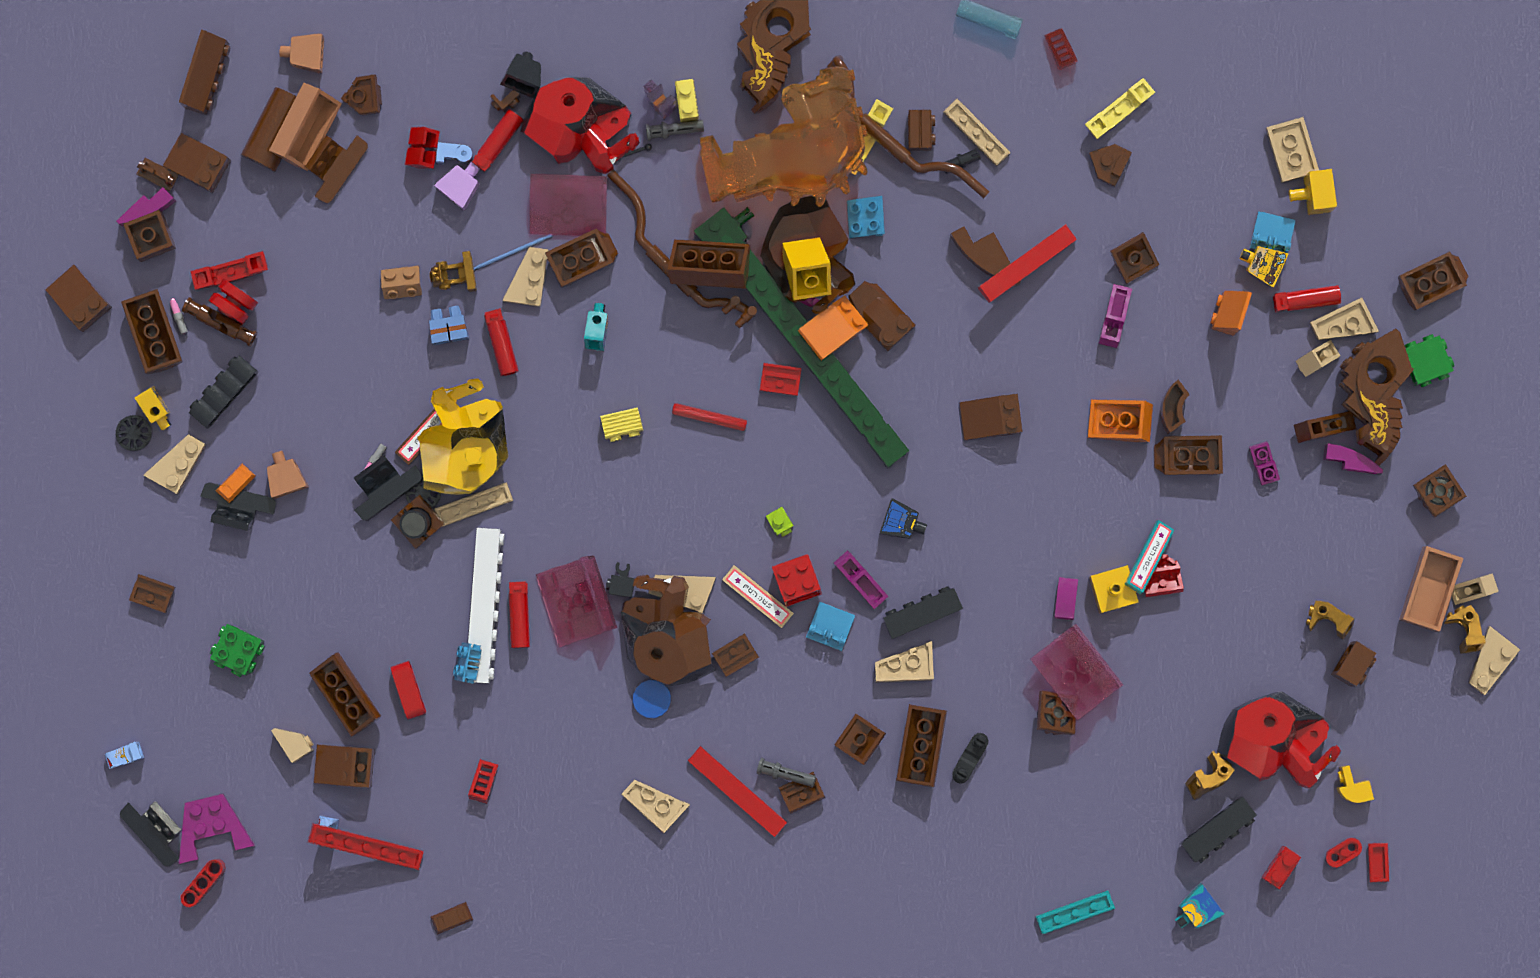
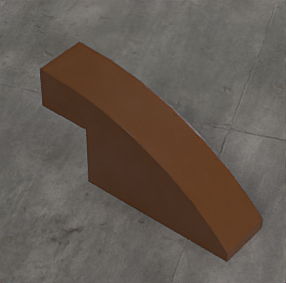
M965 226L950 234L951 239L961 253L974 266L991 277L1011 264L994 232L974 243ZM1021 281L1016 283L1014 286L1020 285Z

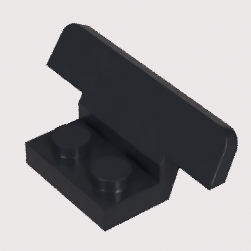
M385 455L354 477L356 483L369 498L354 511L362 520L369 521L422 481L423 477L417 466H413L400 476Z
M210 482L204 485L200 497L218 501L217 508L212 514L210 522L248 531L253 525L256 510L269 514L275 513L276 501L271 497L242 490L229 504L216 492L220 485Z
M156 801L149 806V809L142 816L128 802L120 811V817L164 866H171L178 861V856L168 846L181 831L178 825Z

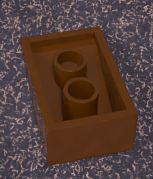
M181 133L162 166L213 193L231 160L215 149Z
M75 265L71 266L45 289L65 315L82 332L86 331L112 308Z
M1018 394L959 402L964 440L1021 434L1023 432Z

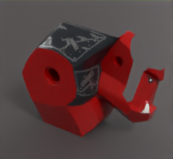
M585 77L564 78L539 88L528 107L520 132L525 133L551 153L558 164L573 160L583 150L595 171L603 174L613 170V164L630 150L634 151L640 143L639 137L634 132L611 148L606 146L605 141L627 125V121L632 113L625 104L592 79Z
M1276 692L1247 701L1232 709L1222 728L1217 753L1229 758L1260 778L1259 782L1274 776L1283 765L1298 786L1310 789L1318 782L1321 772L1331 762L1336 761L1341 750L1337 745L1333 746L1315 764L1311 763L1309 756L1327 738L1329 725L1324 720V717L1284 692Z

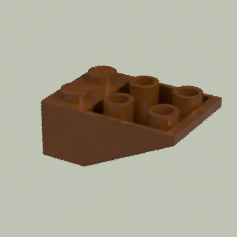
M317 744L314 783L372 787L375 749Z

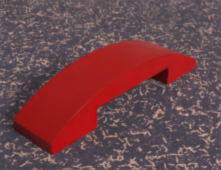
M264 251L241 259L212 267L207 266L190 272L194 288L199 290L218 286L223 279L233 282L268 270Z

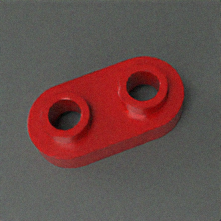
M1347 838L1332 847L1325 855L1327 864L1331 867H1340L1357 857L1362 851L1361 842L1356 838ZM1349 844L1354 845L1353 851L1348 850ZM1333 854L1338 855V859L1336 861L1332 860Z

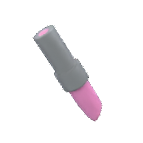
M173 298L170 301L173 318L177 323L180 334L183 335L188 333L183 320V314Z
M379 445L375 453L368 460L369 462L365 469L381 458L387 448L386 446Z

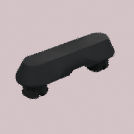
M977 733L970 740L952 772V778L955 782L965 783L969 779L989 742L985 734Z

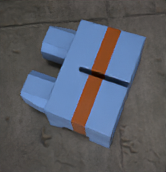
M459 306L449 307L450 317L443 318L442 309L431 310L429 325L433 345L469 339L465 317L462 315Z

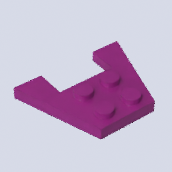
M224 794L185 803L179 864L199 859L195 840L231 832L235 850L255 846Z

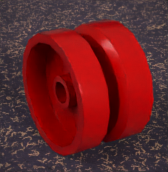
M223 279L218 288L226 294V297L224 298L218 293H213L208 301L218 307V310L229 318H234L241 324H244L249 316L240 309L241 306L253 311L258 302Z

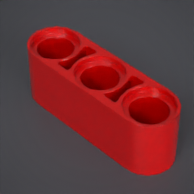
M410 661L391 666V672L406 718L409 720L426 714Z
M220 859L209 861L182 893L181 903L186 907H193L199 904L225 872V863ZM213 863L219 864L220 871L218 873H214L211 870ZM201 878H205L207 880L208 885L206 888H201L199 886V880ZM188 893L194 894V903H189L187 901L186 897Z

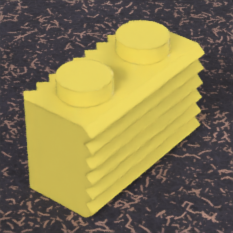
M694 80L676 81L675 86L681 123L697 121L699 113Z
M638 407L600 416L605 439H610V442L622 440L621 436L629 435V438L640 436V432L643 431Z

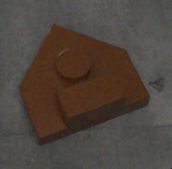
M375 74L356 77L352 82V86L341 97L345 103L362 116L380 113V105H382L381 89L377 84V75Z
M1116 144L1089 152L1097 179L1115 187L1132 152Z

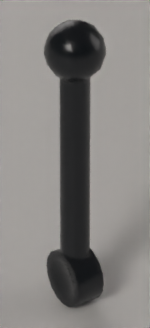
M648 143L644 147L627 152L622 157L644 150L650 151L652 145Z

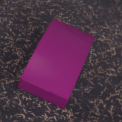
M1266 441L1250 446V454L1261 485L1280 480L1269 443Z
M1059 577L1055 618L1074 620L1078 579Z

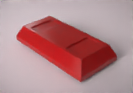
M1368 843L1370 882H1389L1388 843Z

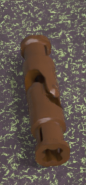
M188 297L182 307L181 312L196 317V320L233 339H239L247 343V346H251L258 332L243 327V324L204 304L200 305L192 301L190 297Z

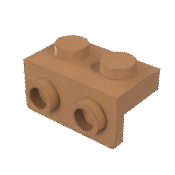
M419 266L381 270V287L384 299L422 295Z

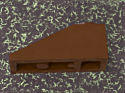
M1349 411L1306 420L1293 425L1298 443L1356 429L1353 415Z

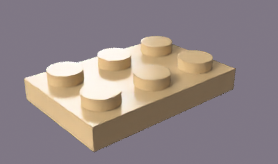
M1304 117L1266 128L1282 183L1302 178L1310 171L1319 170Z

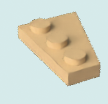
M529 247L502 300L503 302L541 307L547 266L545 252L549 251L548 249Z
M187 435L149 469L144 476L178 494L206 444Z
M932 641L875 662L876 682L934 680Z
M636 780L621 794L663 834L690 805Z

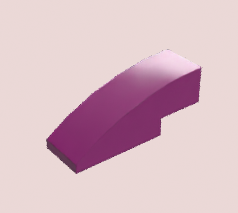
M162 187L150 200L143 195L116 222L123 227L124 223L157 210L163 212L175 203L176 200Z
M1113 284L1098 344L1117 348L1132 288Z
M1325 444L1323 460L1342 462L1341 470L1376 475L1383 474V469L1366 456L1340 445Z
M848 550L833 563L873 609L889 597Z

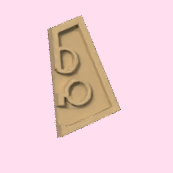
M1363 298L1310 322L1318 340L1379 332Z
M655 575L654 578L670 579L673 576ZM679 576L684 577L689 586L685 607L703 613L716 577ZM649 590L648 592L657 597H662V593L659 591Z
M1491 626L1487 628L1486 643L1480 650L1468 682L1483 695L1489 691L1520 651L1519 648Z

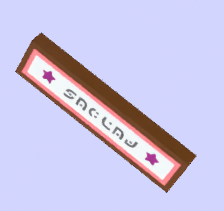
M435 409L395 451L408 465L421 453L417 437L422 431L432 426L442 425Z

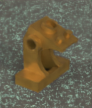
M462 252L463 262L447 265V261L437 262L429 273L433 286L439 287V290L450 289V285L467 283L469 292L477 291L471 252ZM458 269L459 279L448 280L447 271Z
M1315 600V605L1310 606L1308 614L1312 618L1311 620L1307 619L1306 625H1309V630L1312 631L1320 620L1328 619L1336 625L1337 636L1344 639L1354 625V618L1349 614L1346 615L1329 602Z
M1463 605L1454 610L1455 614H1452V612L1448 613L1444 624L1458 623L1466 631V638L1459 646L1460 654L1480 651L1485 645L1486 640L1485 635L1482 636L1479 615L1471 605L1465 608Z
M1213 751L1207 757L1213 769L1211 775H1204L1202 769L1194 772L1185 783L1194 800L1222 786L1235 769L1232 768L1230 762L1222 759L1220 753L1216 754Z

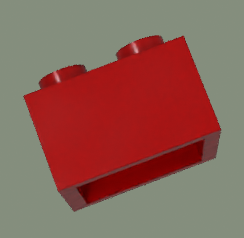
M808 554L772 566L786 607L822 595Z

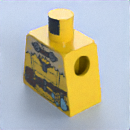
M1256 246L1254 253L1243 249L1239 259L1249 263L1246 271L1269 286L1274 287L1288 253Z
M155 386L134 397L151 423L156 421L161 430L172 425L166 416L170 411ZM153 407H157L160 410L159 414H154Z

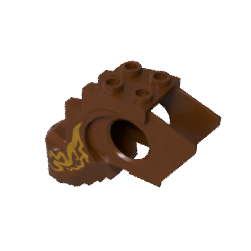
M759 0L757 3L753 1L745 7V20L740 23V30L745 38L737 43V49L752 70L742 74L739 87L742 91H747L757 103L751 109L754 114L762 112L776 101L782 87L785 86V78H788V68L791 66V55L786 52L811 36L809 33L811 28L809 27L808 0ZM775 17L786 18L790 23V31L784 35H774L768 30L769 22Z
M1396 328L1371 343L1361 342L1357 344L1351 352L1353 356L1348 359L1346 358L1339 366L1342 369L1339 373L1344 378L1338 385L1349 394L1341 405L1364 424V426L1355 431L1356 443L1360 446H1365L1378 455L1375 460L1378 466L1388 458L1400 439V429L1402 428V414L1400 410L1403 407L1401 400L1392 396L1414 370L1411 367L1401 333ZM1377 362L1386 368L1387 377L1383 383L1377 384L1370 379L1368 375L1370 363Z

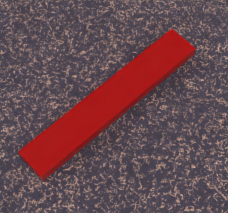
M1065 224L980 285L978 289L988 303H990L1077 240Z
M701 746L688 759L695 768L771 835L775 837L786 825L787 822Z
M315 823L312 824L307 841L312 844L419 870L424 852Z

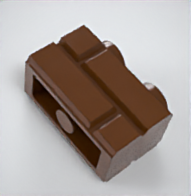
M908 110V151H930L932 145H935V134H932V126H935V115H931V110Z

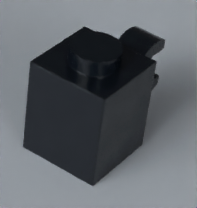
M617 562L615 568L619 576L611 575V579H607L606 590H609L610 595L632 598L635 578L628 577L630 564H627V568L622 571L619 569L620 562Z

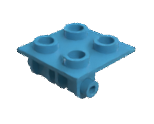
M882 196L847 200L849 238L872 235L883 236L885 234Z
M1258 211L1250 248L1255 249L1256 246L1288 253L1291 248L1290 242L1296 220Z
M819 602L806 638L842 651L855 615Z
M462 642L461 646H458L457 657L459 659L458 664L454 666L453 676H455L457 681L464 682L465 678H467V683L474 684L478 671L467 669V667L479 668L468 665V662L480 663V661L471 660L469 657L480 659L481 645L473 644V648H471L472 644Z

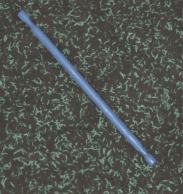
M552 233L474 267V270L540 243L547 238L553 237Z

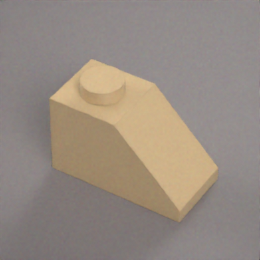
M1329 340L1296 360L1300 371L1307 377L1340 357V354L1332 341Z
M1493 573L1456 584L1452 592L1455 605L1499 592Z
M278 728L271 730L291 763H295L314 750L312 748L314 744L308 735L305 736L301 733Z

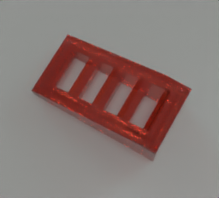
M1062 28L1044 35L1059 70L1077 63L1078 60ZM1058 35L1061 36L1060 39L1055 40L1053 42L1051 41V38L1056 37ZM1061 42L1064 43V45H1062V46H1060V47H1057V48L1054 47V45H1056V44H1058V43H1061ZM1066 48L1067 52L1058 55V51ZM1067 55L1070 56L1069 59H1066V60H1064V61H1061V59H1060V58H1063V57H1065V56H1067Z

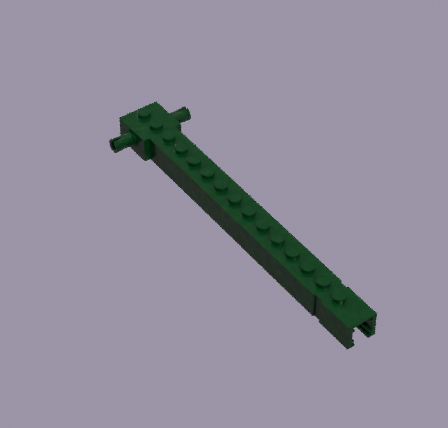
M723 207L696 228L694 234L700 241L746 244L745 242L748 240V237L741 229V226L755 216L746 207L737 216L731 217ZM750 250L749 275L746 284L747 292L861 436L863 435L866 438L868 445L888 469L898 459L909 453L910 450L891 426L886 424L883 416L833 353L822 361L798 332L802 326L808 323L795 305L784 297L775 280Z

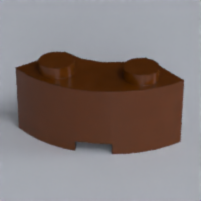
M1179 379L1168 388L1161 403V421L1167 434H1170L1186 422L1182 407L1185 399L1190 394Z

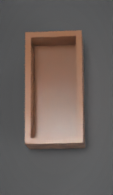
M303 83L269 151L288 163L308 171L305 165L325 138L342 103L321 89Z
M1428 546L1422 547L1399 620L1434 632H1440L1463 558Z

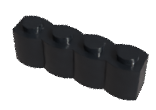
M240 355L233 357L229 361L228 369L225 372L221 371L215 377L216 382L214 385L207 386L202 392L203 397L199 401L196 399L189 407L191 409L189 414L207 429L212 426L259 372Z

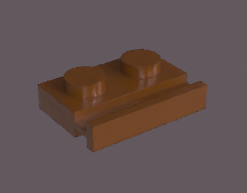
M138 574L129 601L166 613L176 587Z
M745 633L712 653L726 677L759 658Z
M817 778L813 788L793 781L779 787L790 814L825 799Z

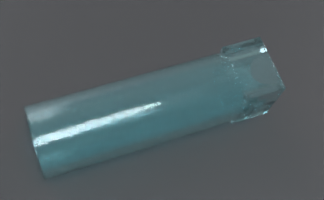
M961 0L956 16L1001 32L1016 39L1023 21L1021 18L1007 15L971 0Z

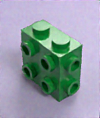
M1433 334L1422 338L1423 342L1418 344L1415 341L1405 344L1411 367L1414 369L1410 374L1414 386L1420 385L1421 388L1432 384L1431 380L1435 378L1441 381L1450 377L1449 373L1454 371V362L1451 356L1448 357L1446 352L1447 344L1444 339H1441L1440 335L1436 337Z
M227 624L226 627L222 626L218 634L220 639L210 650L212 655L210 659L215 661L214 665L222 669L225 666L231 668V673L239 677L242 674L248 675L252 673L257 664L254 662L257 655L260 656L265 648L263 645L264 640L230 624Z

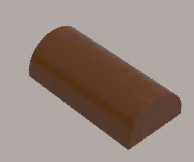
M278 87L274 88L241 156L276 172L282 158L269 151L296 98L295 95Z
M158 289L121 301L145 373H158L181 364L183 361Z
M339 652L330 656L309 673L351 737L381 718L380 713Z
M909 704L896 781L935 787L947 716L946 710Z

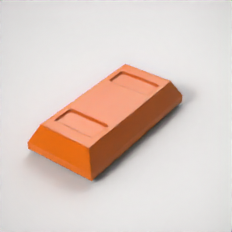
M241 464L216 489V492L230 504L256 475L245 465Z

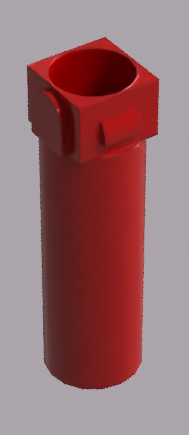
M508 109L477 152L478 154L474 156L472 163L483 172H486L524 120Z
M1338 285L1276 293L1273 296L1275 312L1294 311L1341 304L1340 288Z
M496 309L485 312L484 318L500 376H508L519 372L502 310Z
M509 582L511 648L530 647L528 583Z

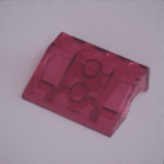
M531 174L530 234L581 236L597 228V230L606 235L607 176Z
M594 555L581 557L579 560L536 574L559 647L617 628Z
M1077 624L1072 625L1030 659L1077 721L1110 694L1123 686L1122 682Z

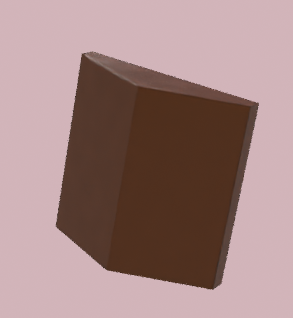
M1144 232L1110 251L1114 264L1126 284L1160 265Z
M855 714L835 743V746L865 765L886 733L858 714Z

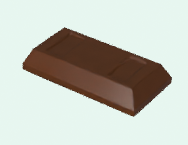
M464 902L431 916V920L438 935L472 921L473 917L467 903Z

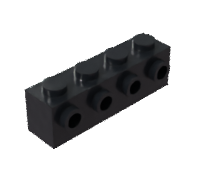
M944 587L938 590L939 594L933 597L930 593L921 597V602L914 604L911 601L904 604V609L896 611L895 608L886 612V617H883V621L891 639L962 610L963 607L955 588Z
M1240 796L1179 844L1193 862L1199 861L1201 863L1209 857L1208 853L1213 849L1217 851L1224 846L1223 841L1228 837L1233 839L1240 833L1238 830L1241 827H1248L1255 822L1254 817L1257 814L1247 801Z

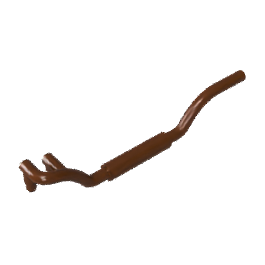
M837 55L832 59L822 75L828 78L838 69L842 80L837 84V88L839 90L845 88V108L858 121L856 124L900 163H905L917 173L932 171L950 172L961 178L983 199L990 191L962 167L948 162L918 163L910 156L911 152L867 113L863 114L854 105L853 79L855 75L849 71L841 55Z
M614 169L611 170L607 177L631 200L635 208L637 218L636 241L646 251V255L669 278L668 265L670 259L656 244L652 245L645 238L646 215L643 202L635 190ZM675 284L687 297H691L701 307H723L721 311L725 315L732 309L743 313L735 322L738 328L748 323L757 313L756 307H749L740 302L738 296H733L731 299H706L697 290L698 287L696 285Z

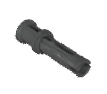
M703 119L667 124L665 122L651 126L646 124L648 141L661 137L667 139L670 135L704 132Z
M761 758L758 764V775L762 773L772 776V779L783 778L811 786L812 788L814 787L815 775L782 767V764L779 762L775 764L765 761V758Z

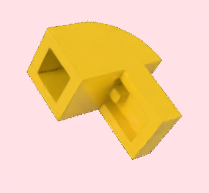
M1350 765L1339 767L1340 771L1337 772L1338 778L1344 786L1337 787V791L1342 798L1355 803L1374 800L1370 781L1365 780L1354 783Z

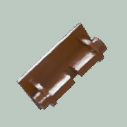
M144 158L143 162L140 161L137 166L139 170L136 175L168 191H171L179 176L177 173L147 158Z

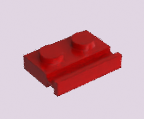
M764 363L760 391L798 396L802 368Z

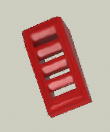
M480 759L468 794L469 799L487 804L498 764ZM482 767L490 769L492 773L482 771L481 769ZM480 775L486 776V777H489L490 779H489V780H485V779L479 778V776H480ZM477 783L485 784L487 788L477 786ZM475 790L485 793L484 796L476 794Z

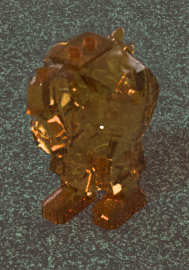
M840 66L821 69L819 75L813 81L804 84H790L782 90L781 102L794 122L781 124L768 135L766 133H759L755 135V138L745 141H733V152L723 154L713 135L700 138L701 158L712 203L722 201L725 197L732 194L736 202L761 195L766 196L767 200L771 202L773 201L775 191L789 193L788 196L791 197L792 206L798 204L800 197H803V195H812V197L816 198V205L821 207L825 202L828 192L835 188H840L844 194H848L850 191L847 181L849 179L848 175L852 171H858L862 175H867V168L862 162V157L866 150L864 137L867 136L866 126H861L860 118H863L861 106L857 107L856 99L850 96L853 92L852 81H855L854 70H847L845 67Z

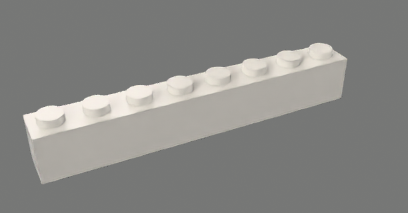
M477 528L468 643L472 644L471 648H473V644L481 645L480 649L482 652L480 659L469 657V659L480 661V663L468 662V665L479 668L467 667V669L478 671L477 679L474 680L476 683H490V680L494 679V668H491L492 660L495 661L496 649H493V641L497 640V630H494V623L498 622L499 611L495 609L496 603L500 601V591H497V584H501L502 573L498 572L499 564L502 565L503 553H500V545H504V534H501L500 529Z

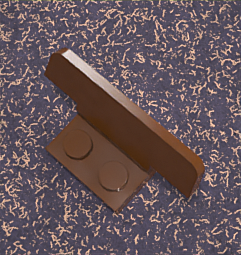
M327 135L305 165L310 172L324 181L314 197L324 203H330L366 152L368 148L367 142L356 135L346 150Z

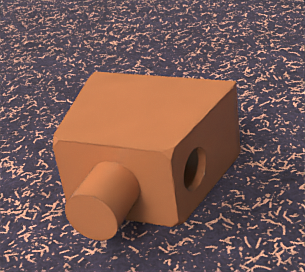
M322 34L291 37V46H280V57L290 58L292 67L322 73L324 36Z
M283 451L272 454L275 464L267 467L271 498L276 499L309 487L294 459L285 460Z

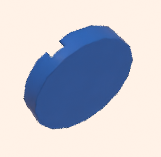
M647 680L636 687L633 694V704L640 715L647 718H657L668 710L671 704V695L669 689L663 683L656 680Z

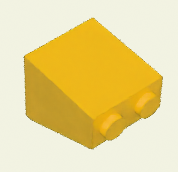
M820 237L782 243L783 261L793 300L831 295L830 261Z

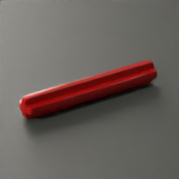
M677 403L673 405L672 414L741 431H745L747 420Z

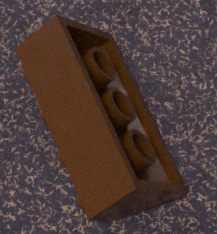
M202 29L179 103L187 110L207 115L208 111L212 110L214 103L212 97L218 91L219 82L217 81L219 75H222L224 72L225 64L223 62L230 53V46L226 39Z
M674 239L668 265L670 284L746 289L749 275L750 244Z

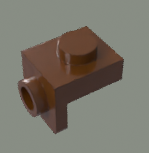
M514 90L501 102L494 94L490 96L492 106L497 111L501 109L504 113L510 107L512 109L515 108L521 98L520 94Z

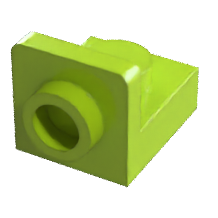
M783 507L766 515L777 536L781 534L784 537L792 532L791 528L794 525L791 523Z

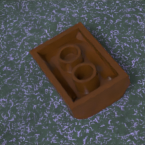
M597 228L545 252L546 258L561 288L569 286L573 282L612 264L618 254L609 233H603L597 230Z
M1447 252L1399 275L1398 280L1409 305L1416 311L1467 286L1466 281L1469 276L1459 256H1454L1451 252Z
M864 281L848 296L849 301L868 323L866 329L887 352L916 326L910 317L877 284Z
M1222 435L1164 436L1158 444L1154 445V467L1164 475L1223 474Z

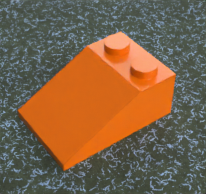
M1224 291L1222 295L1219 294L1215 304L1218 306L1217 312H1213L1210 324H1213L1212 330L1232 336L1239 332L1252 293L1247 291Z
M844 295L802 326L798 332L822 361L859 335L868 326V323Z
M1091 400L1088 438L1150 442L1153 404L1137 400Z

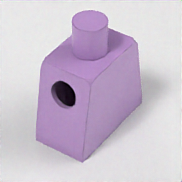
M472 162L465 170L457 165L434 186L462 210H465L479 186V182L474 179V176L480 169Z

